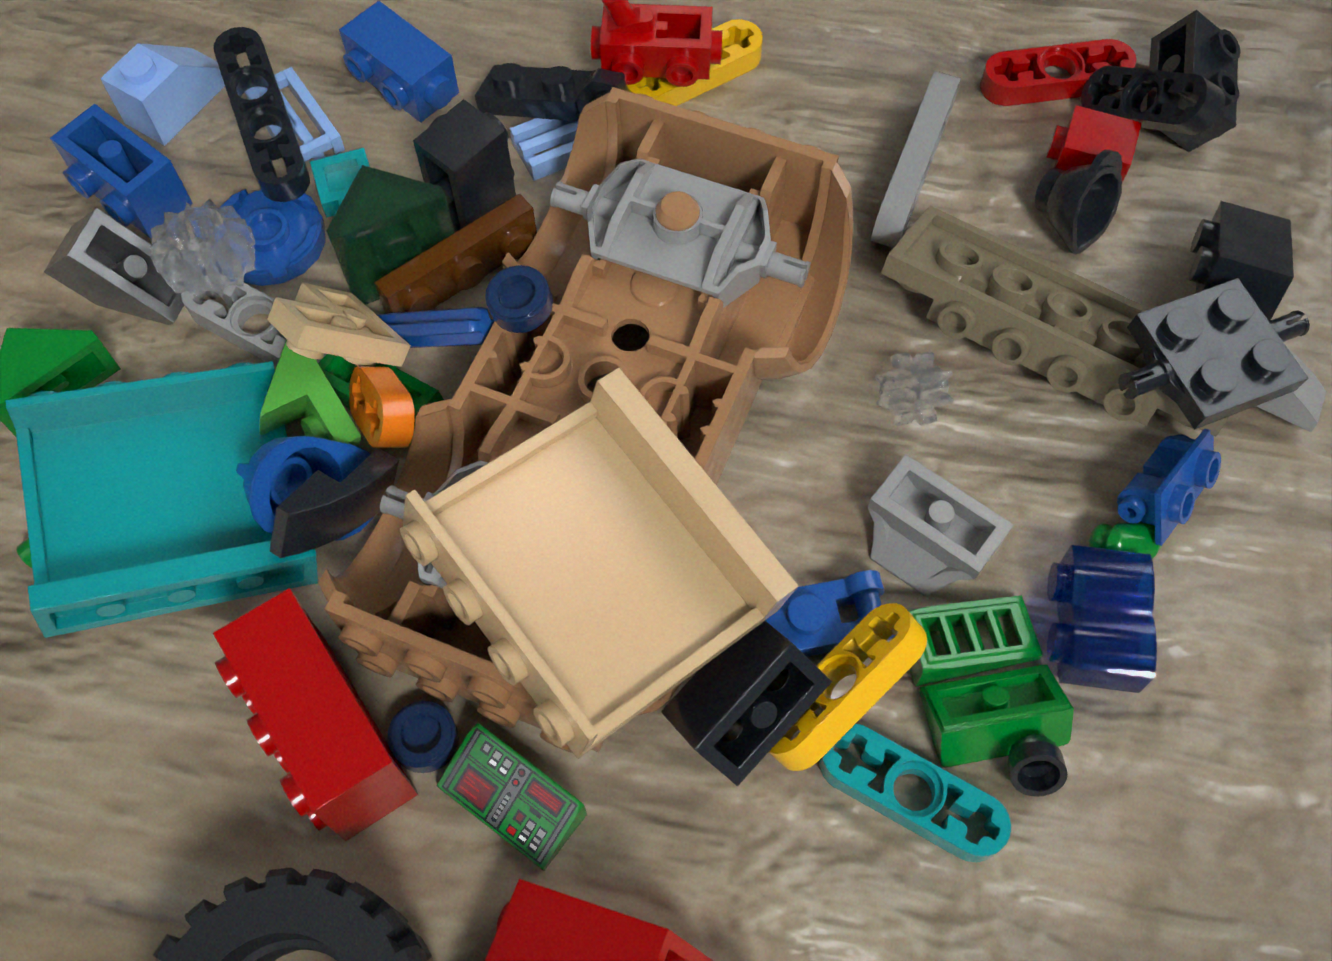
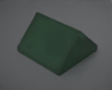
M364 165L361 166L326 230L350 293L354 294L365 305L380 299L374 282L454 234L446 196L441 186Z

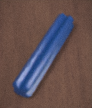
M484 307L376 314L411 345L410 348L482 345L495 322L494 319H490L488 309Z

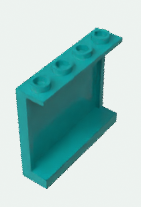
M273 361L257 364L241 362L223 369L196 373L173 372L161 378L127 383L110 381L93 388L59 393L41 391L29 397L6 400V409L16 430L34 585L28 586L30 611L44 638L318 583L315 549L284 558H279L269 552L272 533L264 531L253 519L243 487L244 479L236 471L238 463H248L251 456L260 446L275 438L287 437L285 425L264 435L259 434L260 413L275 373Z

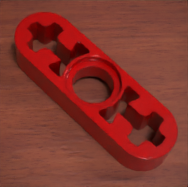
M1115 39L1002 51L995 53L987 60L980 82V90L988 101L1000 106L1079 98L1086 81L1096 70L1104 66L1134 68L1137 58L1129 45ZM1050 66L1061 67L1071 77L1066 79L1054 78L1045 71V68Z

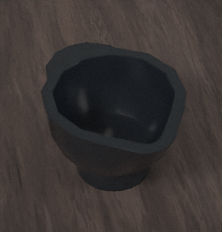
M1105 149L1095 157L1092 164L1071 166L1066 171L1052 168L1043 176L1035 194L1037 210L1048 214L1049 222L1075 255L1082 253L1104 234L1116 214L1122 194V175L1120 174L1122 170V157L1116 151Z

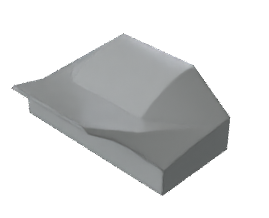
M907 454L904 455L878 488L868 504V509L874 522L871 560L926 597L957 580L976 579L1013 527L1012 523Z

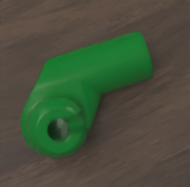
M1143 522L1118 523L1114 526L1102 523L1092 530L1089 537V548L1093 555L1106 558L1109 563L1117 565L1145 564L1154 559L1161 548L1160 545L1155 544V525Z

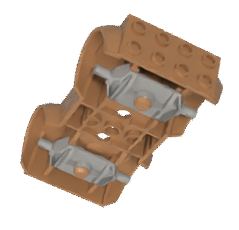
M615 87L611 89L610 93L585 105L578 119L576 135L562 180L555 184L556 188L552 190L551 206L536 236L518 262L510 253H507L502 261L503 269L517 265L529 266L538 270L545 277L553 297V307L549 317L538 328L524 333L506 331L494 322L453 399L421 406L416 415L412 442L396 486L391 485L385 491L388 497L383 495L381 499L380 511L382 515L361 551L343 573L334 577L326 568L318 582L328 601L324 610L340 629L341 633L338 638L344 644L357 651L356 661L359 664L385 677H393L395 671L398 670L418 678L416 682L418 688L446 702H453L456 695L479 703L477 711L486 718L501 725L514 728L517 721L520 720L541 729L534 715V708L538 706L521 682L511 685L502 677L490 658L488 647L492 644L475 621L467 625L460 620L445 597L443 588L447 583L432 563L422 566L406 547L400 533V528L403 527L405 495L416 490L425 502L589 403L593 395L587 388L589 382L593 378L609 374L617 368L623 371L715 485H717L762 381L782 379L811 369L823 354L833 333L848 281L853 237L852 188L838 164V155L822 151L812 145L795 143L766 134L756 128H746L710 117L700 111H690L654 100L644 94H634ZM626 324H637L647 330L649 340L641 349L629 352L617 348L612 341V336L619 327ZM681 683L638 715L657 711L671 699ZM543 730L541 731L540 737L544 741L559 749L573 753L567 744L558 747L550 741ZM604 740L591 750L599 753Z

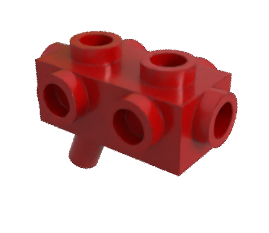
M601 0L604 4L601 26H592L591 59L601 60V69L624 73L626 85L636 84L643 77L666 78L668 82L678 87H687L693 85L697 79L709 80L710 64L721 65L723 30H712V6L630 4L628 0Z

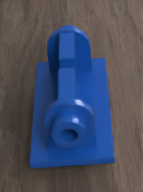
M1203 429L1196 440L1183 434L1165 437L1143 465V473L1137 472L1117 497L1118 514L1123 520L1129 523L1143 522L1155 525L1156 545L1162 546L1178 523L1185 524L1189 520L1197 497L1204 488L1211 489L1218 478L1221 467V455L1219 452L1214 451V436L1210 434L1211 430Z

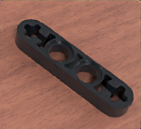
M236 27L226 30L216 38L214 54L253 173L265 197L276 202L293 201L307 191L310 184V175L263 41L259 34L251 28ZM246 53L250 65L240 68L237 55ZM261 86L267 88V92L257 99L248 100L241 98L242 94L252 87ZM275 125L281 127V131L271 139L261 140L254 137L256 132L265 126ZM282 158L286 166L287 175L277 177L272 160Z

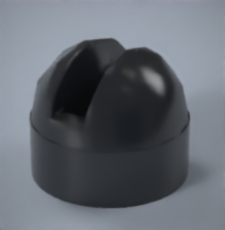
M1030 734L1020 738L1011 746L1008 756V769L1012 785L1017 791L1028 796L1040 797L1058 791L1065 784L1068 776L1063 754L1054 741L1046 736Z

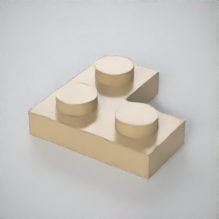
M304 282L301 283L295 301L276 297L267 318L287 339L286 345L289 349L311 359H322L324 354L341 356L357 366H375L376 363L402 367L411 346L354 294Z

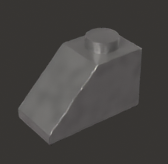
M97 208L71 226L44 270V273L95 305L166 325L175 323L184 306L181 299L182 287L185 281L195 274Z

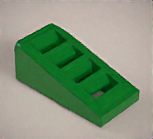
M1022 595L934 605L908 610L924 628L927 635V644L922 656L910 668L915 687L1036 661L1043 657ZM1010 615L1020 645L1008 646L999 617ZM976 622H986L994 645L993 649L985 650ZM962 626L970 652L961 653L953 627ZM939 631L947 655H936L930 632Z

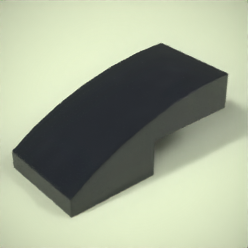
M377 448L341 483L317 470L276 508L269 552L279 558L301 554L335 541L363 525L380 511L383 495L388 497L385 491L389 486L394 485L400 460Z

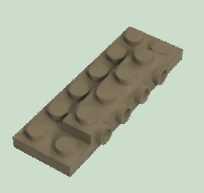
M929 206L888 254L881 274L897 281L908 291L922 293L934 299L926 318L938 323L940 330L945 335L956 339L966 337L992 350L995 358L1003 364H1021L1047 377L1050 385L1060 392L1072 393L1076 391L1104 405L1106 412L1117 420L1129 421L1133 419L1146 426L1158 408L1172 415L1182 425L1193 428L1177 403L1164 394L1162 390L1156 389L1137 396L1135 399H1127L1123 395L1127 389L1123 391L1119 389L1118 379L1121 374L1146 366L1143 351L1127 329V326L1136 314L1150 308L933 206ZM1229 417L1199 429L1211 430L1210 434L1216 437Z

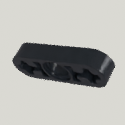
M1104 66L1096 70L1086 81L1081 93V105L1088 109L1142 122V128L1197 135L1207 131L1217 122L1224 109L1225 96L1220 87L1198 74ZM1159 87V93L1153 105L1146 111L1141 112V103L1146 94L1151 89ZM1118 89L1122 91L1120 99L1108 96L1109 93H1114ZM1180 99L1184 102L1196 103L1195 106L1186 107L1185 110L1178 107Z

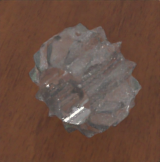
M209 199L201 207L193 208L185 202L184 211L180 213L164 212V223L151 228L152 245L150 249L152 251V262L157 273H161L162 278L166 280L167 285L173 289L175 294L188 291L196 300H199L207 291H214L222 297L224 287L228 285L244 286V273L256 270L254 249L256 242L251 227L247 226L245 219H241L232 205L218 208Z

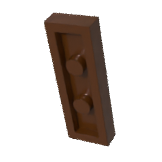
M519 193L374 282L385 314L435 310L438 305L460 291L471 289L479 284L484 276L503 265L502 261L507 253H510L515 260L521 258L537 234L533 207Z

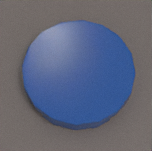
M244 189L232 195L217 209L209 226L212 250L223 270L244 283L257 286L282 284L304 274L319 259L326 242L324 220L313 199L306 193L293 201L276 202L265 197L261 190L248 194L247 190Z

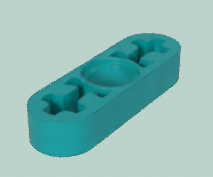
M855 724L819 760L821 773L831 786L964 861H986L1004 848L1010 838L1011 820L1007 810L1000 801L866 726ZM851 743H855L863 748L860 759L865 764L879 770L884 758L893 762L894 765L885 775L881 782L880 790L877 792L869 787L877 774L858 765L852 770L851 774L844 772L839 768L842 756L833 749L837 747L838 749L846 750ZM905 774H914L923 778L931 790L932 798L930 805L920 811H913L903 807L897 801L894 794L895 780ZM947 793L957 799L948 810L966 819L975 811L982 813L986 817L984 829L993 834L992 838L983 836L976 844L969 842L965 838L968 827L950 815L942 821L941 827L934 824L931 820L943 807Z

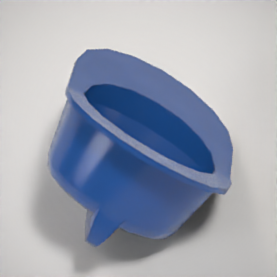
M312 436L275 438L260 446L251 456L248 463H238L236 471L244 479L243 487L253 519L264 531L273 533L276 508L317 470L341 483L370 453L349 443ZM374 517L335 541L344 540L359 533Z

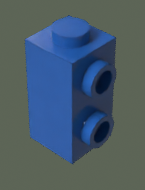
M377 1L339 29L346 52L343 55V60L350 73L362 83L368 81L381 92L390 106L398 111L401 109L405 110L420 123L438 109L448 105L452 98L459 93L452 55L381 1Z

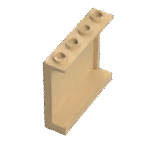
M620 368L597 380L589 403L425 502L416 490L405 495L403 527L400 528V533L409 552L422 566L432 563L447 583L443 588L444 594L455 614L467 625L474 621L477 623L492 644L488 647V652L499 673L511 685L521 682L538 705L534 708V715L545 735L558 747L567 744L577 759L776 613L798 587L794 579Z

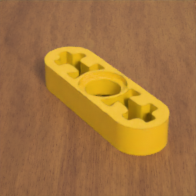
M742 19L730 20L712 28V30H723L721 65L710 64L709 80L697 79L691 86L678 87L668 82L666 78L643 77L636 84L626 85V89L634 94H644L654 100L678 106L755 69L761 60L762 32L754 23Z
M888 603L873 609L817 665L832 681L831 684L769 751L786 769L801 771L816 764L920 659L926 648L927 635L924 628L903 605ZM895 634V638L888 642V638ZM869 657L872 662L866 666L863 662ZM856 674V680L852 688L845 695L831 699V694L836 684L844 677ZM821 707L824 711L818 716L815 711ZM800 730V733L797 735V737L791 740V737L794 735V733Z

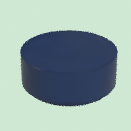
M517 265L500 271L491 279L485 293L486 304L494 321L502 329L513 333H524L538 328L547 320L553 307L552 293L545 277L538 270L529 266Z
M418 701L403 707L393 717L389 725L387 740L393 756L404 768L416 773H429L442 768L451 760L458 746L459 735L453 718L444 707L430 701Z

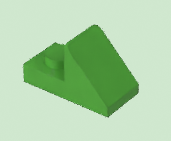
M285 342L260 413L259 434L264 435L305 416L306 418L301 419V425L306 436L349 443L359 447L361 435L316 359L307 358L295 353L287 347Z

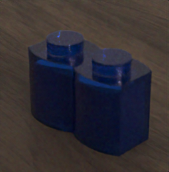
M1071 545L1060 563L1054 562L1051 565L1048 575L1047 596L1049 601L1057 602L1059 623L1053 622L1049 629L1047 639L1048 661L1057 663L1059 683L1140 693L1155 678L1157 662V637L1153 618L1155 577L1151 554Z

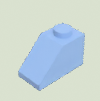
M137 43L100 78L123 122L164 146L225 87L217 61L199 51L187 47Z

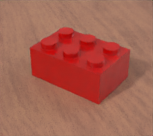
M290 588L213 632L225 655L215 662L219 674L236 698L242 696L246 705L254 714L246 721L263 751L268 756L274 754L286 773H289L279 780L291 804L301 817L307 814L318 831L330 827L343 840L347 841L418 795L400 763L390 751L388 743L324 635Z

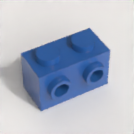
M95 103L50 137L68 166L63 171L67 181L86 199H89L92 195L99 198L102 207L111 218L124 227L132 224L151 239L193 204L171 160Z

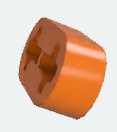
M355 367L350 381V410L354 421L368 443L373 448L408 447L412 440L415 423L414 405L410 393L389 367Z

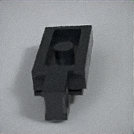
M505 63L492 67L476 92L475 99L478 110L482 113L489 112L493 115L578 121L585 105L610 93L613 87L625 91L627 89L624 80L625 75L620 72L600 68L594 71L571 70L565 66L551 68L523 67L516 63Z

